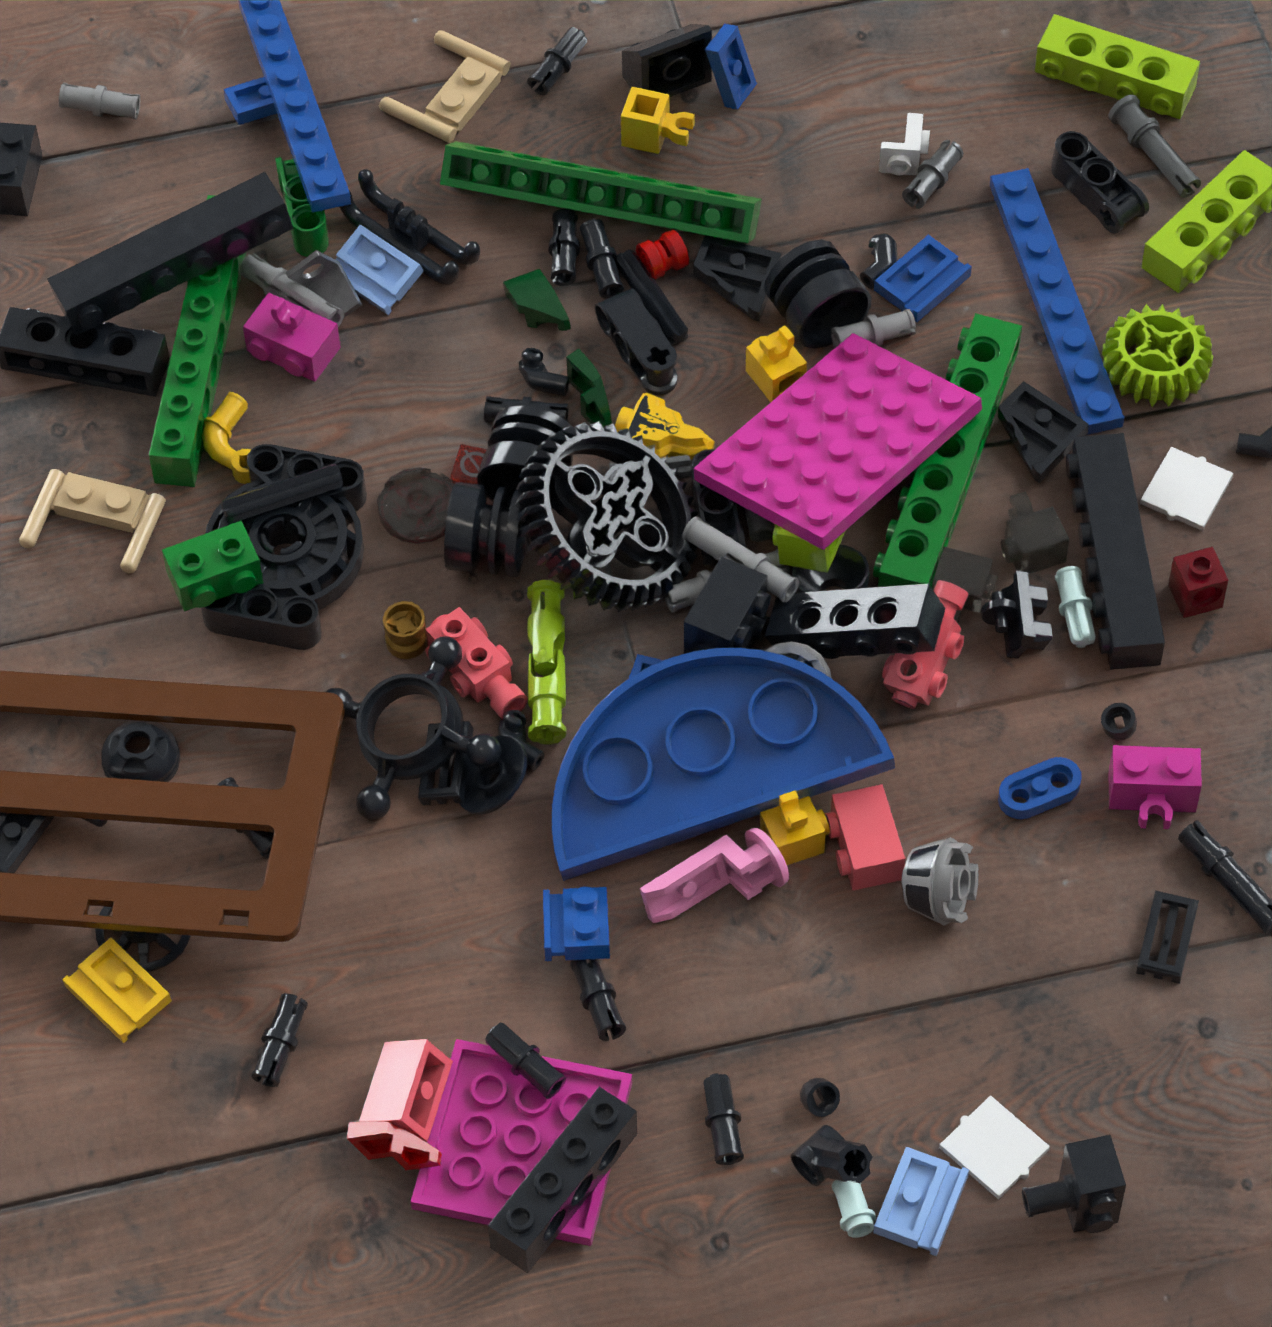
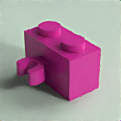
M269 292L243 326L246 349L255 358L273 362L294 376H303L316 382L341 348L337 323Z
M1113 745L1108 771L1109 809L1139 810L1138 824L1140 828H1146L1148 815L1158 814L1163 818V829L1170 828L1173 812H1196L1202 788L1201 749Z

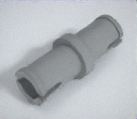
M64 82L61 85L59 93L60 108L66 107L92 111L93 115L102 117L103 114L137 119L139 115L140 94L134 95L109 91L106 86L97 85L96 88L71 85Z
M910 309L878 318L873 314L866 316L862 322L833 327L831 337L834 348L852 333L878 346H882L883 341L906 335H914L916 333L914 329L916 324Z

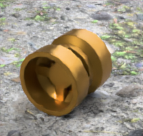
M407 601L397 602L389 606L383 616L387 650L399 659H411L419 656L427 646L424 611L419 605Z

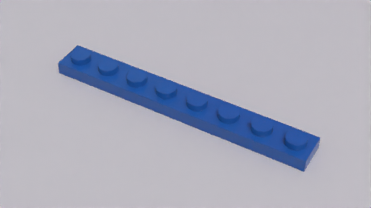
M238 0L239 8L312 212L351 204L347 183L280 0Z
M1026 168L990 176L992 194L1076 416L1089 423L1088 434L1123 427L1124 415L1107 371L1103 366L1099 350L1029 169Z

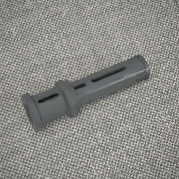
M1128 95L1120 99L1111 108L1108 114L1109 120L1113 124H1119L1126 132L1130 145L1142 148L1182 198L1194 194L1196 191L1190 185L1193 184L1196 188H1199L1201 185L1200 178L1192 172L1159 133V122L1155 118L1147 116L1140 107V100L1135 95Z

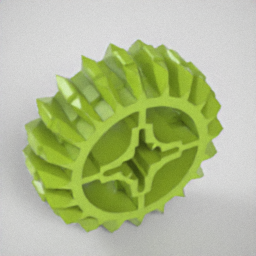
M1146 304L1142 309V313L1131 308L1126 318L1118 316L1114 327H1110L1102 349V356H1104L1103 366L1107 374H1109L1111 384L1120 385L1121 396L1133 393L1135 403L1145 398L1149 399L1153 407L1157 400H1163L1169 407L1174 397L1185 402L1189 393L1197 394L1201 384L1205 383L1208 379L1213 362L1211 338L1205 336L1204 325H1195L1193 315L1183 318L1179 308L1171 313L1166 311L1163 304L1158 311H1152ZM1136 344L1138 347L1135 353L1128 355L1127 350ZM1186 356L1188 361L1179 367L1177 364L1179 363V358Z

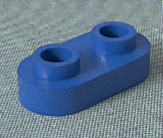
M1054 757L1007 776L1000 784L999 806L1009 817L1027 819L1067 803L1079 793L1082 779L1081 771L1072 760L1064 757ZM1059 781L1064 783L1065 786L1057 788L1052 783ZM1016 797H1022L1027 802L1018 803L1015 802L1013 799Z

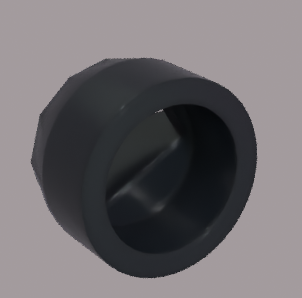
M1111 704L1105 708L1101 715L1104 732L1116 741L1130 738L1136 731L1137 719L1134 710L1127 704ZM1122 716L1125 727L1118 729L1114 718Z
M813 1078L803 1084L800 1091V1101L810 1113L818 1117H825L832 1114L838 1107L840 1092L836 1085L824 1078ZM814 1092H816L817 1096L822 1102L819 1105H817L813 1096Z

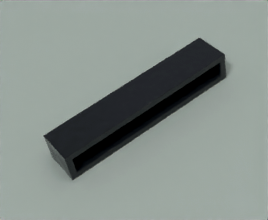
M263 172L47 278L58 305L77 336L294 228L285 202L266 172Z
M1124 433L1074 437L1072 454H1066V472L1068 479H1075L1076 488L1072 489V504L1074 513H1081L1083 523H1079L1078 526L1079 542L1081 548H1088L1089 557L1085 558V574L1088 583L1094 582L1096 593H1092L1091 601L1093 604L1094 618H1101L1102 628L1098 630L1100 653L1108 655L1110 670L1161 665L1165 640Z

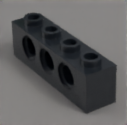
M10 307L0 331L1 369L154 397L157 395L170 359L165 334H160L150 329L138 330L104 322L76 336L65 316L43 313L32 308L20 309Z
M929 584L795 593L787 602H782L776 597L765 637L772 646L791 641L808 645L821 654L823 658L836 659L843 656L863 655L873 657L877 654L902 653L910 655L916 652H929L935 650L946 608Z
M599 1086L489 1223L490 1248L528 1273L637 1136V1111Z

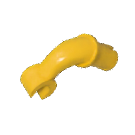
M229 392L213 415L204 419L203 446L214 461L232 470L236 481L247 484L250 483L248 469L243 467L247 466V455L251 449L236 451L227 441L232 437V429L247 411L248 403L239 394Z

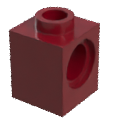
M1212 546L1173 557L1168 585L1183 618L1223 608L1229 580Z

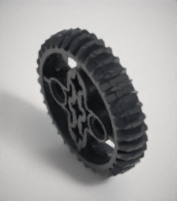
M599 421L589 426L585 422L575 427L570 425L557 433H553L535 448V452L528 457L525 463L526 467L522 469L519 475L522 481L518 483L516 488L520 496L517 498L515 506L522 511L519 513L516 521L526 525L521 536L530 538L532 542L527 551L537 552L540 558L536 566L546 565L550 570L547 579L557 577L561 581L560 590L570 587L573 589L574 599L586 596L588 606L600 603L603 611L612 607L617 612L627 610L628 608L634 611L643 606L645 608L651 606L660 599L663 600L669 595L668 592L674 588L673 585L679 584L691 570L690 565L697 557L694 552L697 546L683 540L682 536L688 522L693 517H696L699 512L689 508L694 497L685 495L683 491L687 482H679L676 478L678 468L670 469L666 464L668 455L659 457L655 453L656 444L646 447L643 445L642 435L632 439L628 428L617 432L613 423L602 427ZM588 454L608 459L617 465L612 466L602 475L587 464H577L568 467L560 460L569 455ZM649 494L660 511L663 523L644 508ZM600 495H603V497H601L596 503H594V504L592 503V502L595 501ZM551 507L573 525L566 540L555 522ZM624 529V531L621 532L615 539L613 538L618 532ZM614 557L629 568L637 569L642 566H649L656 573L646 579L628 580L610 576L598 569L604 568Z

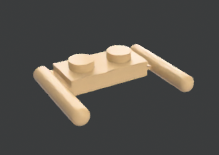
M440 30L434 36L435 44L466 59L427 105L426 112L423 114L389 97L381 99L379 108L381 111L451 143L456 133H460L501 82V76H505L508 73L511 63Z
M51 469L19 538V543L27 549L35 546L50 510H54L57 515L126 532H134L120 564L121 569L125 573L131 574L136 571L166 499L157 493L147 495L144 490L70 472L65 475L60 470Z

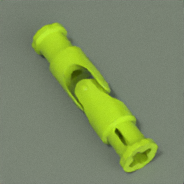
M552 580L535 581L527 588V598L531 601V615L527 618V637L533 647V653L529 654L528 706L532 709V724L528 727V737L531 741L544 745L559 743L566 737V726L562 723V709L566 706L565 657L563 655L565 617L561 614V600L565 597L564 589L560 590L561 583ZM536 673L542 675L543 677H536Z

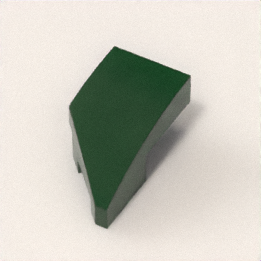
M540 269L503 281L505 295L519 313L525 314L527 327L537 328L544 323H556L561 331L571 329L570 320L564 307Z
M578 348L566 357L567 376L570 377L569 383L582 394L580 395L581 415L590 424L599 421L602 427L612 424V419L602 378L588 357Z

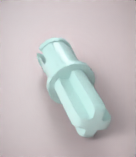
M1077 566L1063 567L1055 575L1061 598L1059 612L1066 619L1070 641L1076 644L1078 648H1084L1086 645L1093 644L1096 637L1090 615L1093 604L1091 599L1086 596L1081 569Z

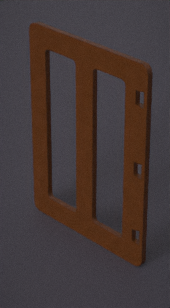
M0 671V713L15 712L295 732L285 784L280 789L0 770V813L269 831L274 833L264 884L259 890L0 872V922L286 942L293 939L299 933L344 717L343 701L337 694L316 691ZM90 906L113 907L112 916L88 915ZM225 915L248 917V926L224 925Z

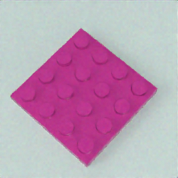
M456 1039L451 1055L453 1063L427 1142L442 1153L441 1165L421 1168L419 1170L411 1198V1208L413 1210L489 1225L599 1086L627 1104L632 1086V1074L542 1056L559 1073L566 1076V1082L560 1091L552 1098L546 1099L543 1093L522 1075H514L511 1072L512 1066L490 1046ZM610 1170L555 1239L587 1246L592 1245Z

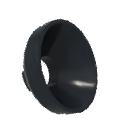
M839 545L828 573L794 567L792 571L793 577L799 579L797 593L823 591L831 586H838L843 589L867 588L870 576L866 557L860 551L846 545Z
M133 720L124 723L108 735L102 748V767L107 778L169 782L176 774L180 764V750L175 737L169 729L157 722ZM141 736L150 741V746L142 753L135 754L125 749L126 743L133 737Z

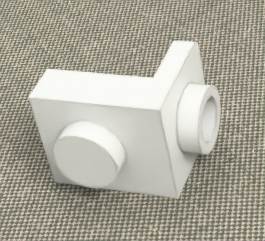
M908 113L905 143H881L879 165L881 173L918 175L920 154H928L930 130H922L923 114Z

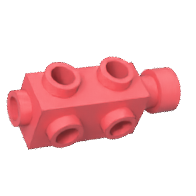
M938 580L933 589L946 608L935 650L916 652L910 655L895 653V655L888 657L883 668V684L893 693L891 699L907 708L915 709L917 703L929 706L932 697H941L948 679L947 674L943 673L949 658L956 659L963 647L964 636L960 634L961 627L954 619L957 610H962L968 597V592L946 581ZM917 665L916 672L911 676H906L910 666Z
M458 607L449 614L437 617L425 629L428 647L425 648L427 657L431 643L439 637L448 636L454 638L460 644L462 659L455 668L449 671L452 674L450 681L461 697L464 698L470 694L477 703L488 697L491 700L490 707L501 719H503L505 712L509 710L522 711L525 708L528 697L515 683H509L512 681L510 667L513 666L510 655L502 645L495 646L488 639L487 631L479 619L476 617L470 619ZM478 657H481L483 661L478 662Z

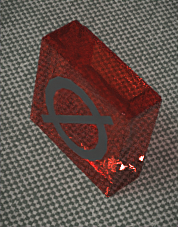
M460 444L450 476L452 486L456 482L478 484V471L487 449Z

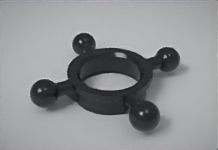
M443 636L431 643L428 650L431 664L427 671L420 674H399L389 677L373 687L363 701L359 703L353 701L351 695L342 688H331L325 691L337 694L342 699L344 705L343 720L347 717L356 720L360 749L368 763L378 772L373 784L363 788L356 798L358 812L367 819L377 820L388 813L391 805L388 791L394 779L412 780L427 776L441 768L455 751L467 754L471 763L480 768L491 767L500 759L501 745L493 735L482 733L473 738L462 735L464 722L461 708L454 696L445 687L440 685L446 671L455 668L462 659V648L454 638ZM413 694L429 696L439 702L441 707L439 729L433 738L422 748L405 755H391L376 747L374 740L375 725L382 711L390 703L401 697Z

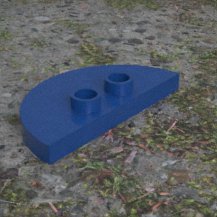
M714 648L671 657L635 674L608 694L582 723L568 747L558 773L552 803L553 844L562 879L565 881L759 815L762 811L779 806V796L796 790L799 799L807 796L812 797L895 769L894 756L883 733L862 704L829 676L803 662L772 652L746 648Z

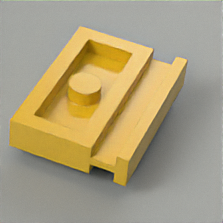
M111 937L77 966L78 970L70 977L66 975L62 979L65 987L122 1043L128 1040L127 1036L136 1028L138 1030L141 1029L172 1001L169 992Z

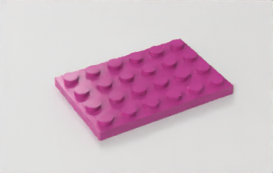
M852 333L693 468L694 479L700 484L824 550L982 410L981 397Z

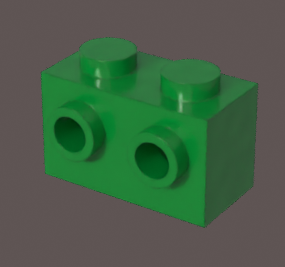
M242 521L162 549L167 575L184 612L196 607H206L215 600L234 593L247 592L254 586L264 583L260 559Z

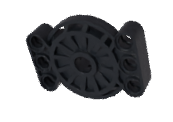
M272 444L258 445L247 455V466L250 483L232 492L225 499L331 464H336L340 469L343 485L340 488L240 520L260 559L264 583L254 586L247 592L234 593L215 600L206 607H202L204 624L211 632L297 650H306L318 644L322 634L319 610L343 595L354 582L362 565L364 544L361 523L356 511L364 506L367 493L364 471L359 463L351 459ZM221 504L213 512L207 524L205 534L233 524L228 523L225 519ZM350 523H351V525H352V527H353L355 533H353L352 531H350V530L347 529V527H348V525H349ZM292 544L289 547L282 548L280 555H275L274 548L278 545ZM220 605H226L225 607H222V608H215V607L220 606ZM260 613H266L263 616H255ZM300 621H307L303 624H295Z

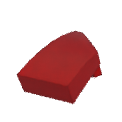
M383 1121L349 1122L347 1140L368 1160L393 1157L406 1171L441 1165L442 1153L392 1123Z

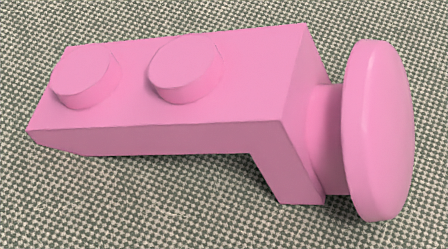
M752 828L745 832V841L748 848L744 851L731 838L725 835L640 888L648 919L652 923L673 919L729 883L747 900L762 892V888L769 883L782 887L789 880V871L785 859L773 840L761 829Z

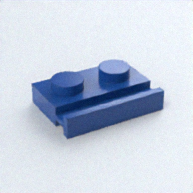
M928 234L874 281V291L901 311L910 309L915 321L918 322L971 276L972 266L968 263L965 265L961 263L956 254Z
M607 887L563 889V894H550L549 889L543 890L545 961H552V956L565 955V960L610 958Z

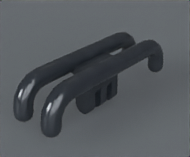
M363 169L358 174L360 188L374 206L388 215L389 228L386 229L365 215L356 206L351 192V204L339 207L343 215L355 227L358 228L359 225H362L419 263L424 270L423 273L440 284L450 285L458 279L459 266L454 261H448L442 267L420 251L428 243L461 264L471 265L479 259L480 246L477 242L470 241L465 245V248L428 224L424 216L416 215L415 210L409 206L404 207L403 202L397 198L392 199L383 193L376 185L373 173L368 169Z

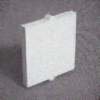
M1171 447L1142 496L1140 504L1167 515V519L1170 521L1176 519L1203 531L1232 480L1233 473L1206 462V458L1203 456L1197 458Z
M990 1095L971 1115L961 1117L960 1125L940 1143L939 1148L960 1167L969 1169L968 1174L999 1200L1020 1178H1028L1029 1170L1049 1151L1050 1146Z

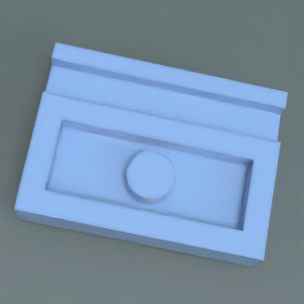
M362 225L358 226L336 254L337 258L335 259L340 262L357 295L387 315L391 313L392 310L390 308L394 303L403 298L424 271L419 263Z
M906 1147L874 1224L873 1233L915 1249L920 1247L929 1250L930 1254L937 1256L967 1181L969 1169L964 1167L958 1169L950 1166L949 1162Z

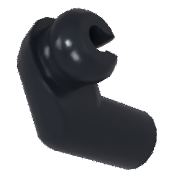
M886 233L874 235L868 244L869 248H873L871 254L874 255L875 261L860 273V279L870 289L874 288V281L898 261L897 243L892 236Z
M526 348L521 354L522 360L519 361L518 366L528 386L537 391L566 396L570 377L548 372L542 363L543 353L536 348Z
M1272 426L1260 436L1239 433L1236 453L1272 458Z
M509 710L505 712L503 719L499 722L498 735H508L518 740L526 750L527 767L534 771L540 766L545 754L526 742L525 715L518 710Z

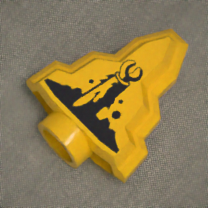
M649 393L642 394L634 409L622 407L616 420L615 427L617 432L628 428L632 439L642 435L643 445L646 447L656 444L655 453L659 457L688 455L692 460L700 451L714 449L715 441L700 428L685 424L679 412L665 406L664 399Z

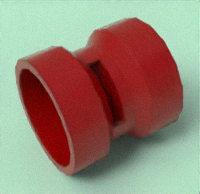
M674 229L662 233L660 238L654 242L646 240L636 245V254L654 280L664 277L665 272L670 269L678 271L689 265L687 248L679 233Z

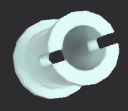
M835 1180L831 1187L836 1195L842 1215L840 1220L841 1229L853 1238L871 1233L874 1230L876 1215L873 1210L868 1208L861 1183Z

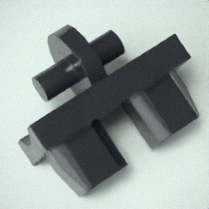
M1016 571L1013 574V583L1001 591L993 592L991 595L992 600L986 602L981 608L983 621L987 624L995 625L997 633H1004L1006 656L1019 659L1026 649L1044 650L1053 637L1049 622L1033 619V614L1041 615L1047 608V588L1029 584L1028 572Z

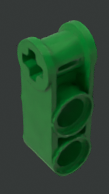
M281 157L275 158L280 190L284 195L285 205L294 228L291 230V235L296 252L305 257H308L316 250L324 253L329 246L325 211L312 212L294 160H283Z

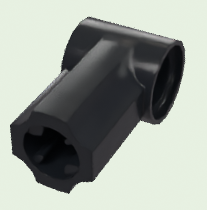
M823 1125L796 1149L790 1158L796 1170L805 1180L812 1185L819 1186L827 1178L860 1184L871 1174L870 1161L873 1156L865 1144L847 1141L834 1128Z

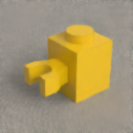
M631 87L621 114V146L659 154L665 137L675 144L687 146L689 131L679 128L684 127L693 130L695 114L688 112L672 114L670 113L669 94Z
M786 325L768 336L758 337L746 347V372L770 402L807 372V362L793 346L794 335Z
M796 790L779 796V806L760 812V829L773 840L787 865L825 853V835L830 834L829 824L823 810L816 811L810 796L799 799Z

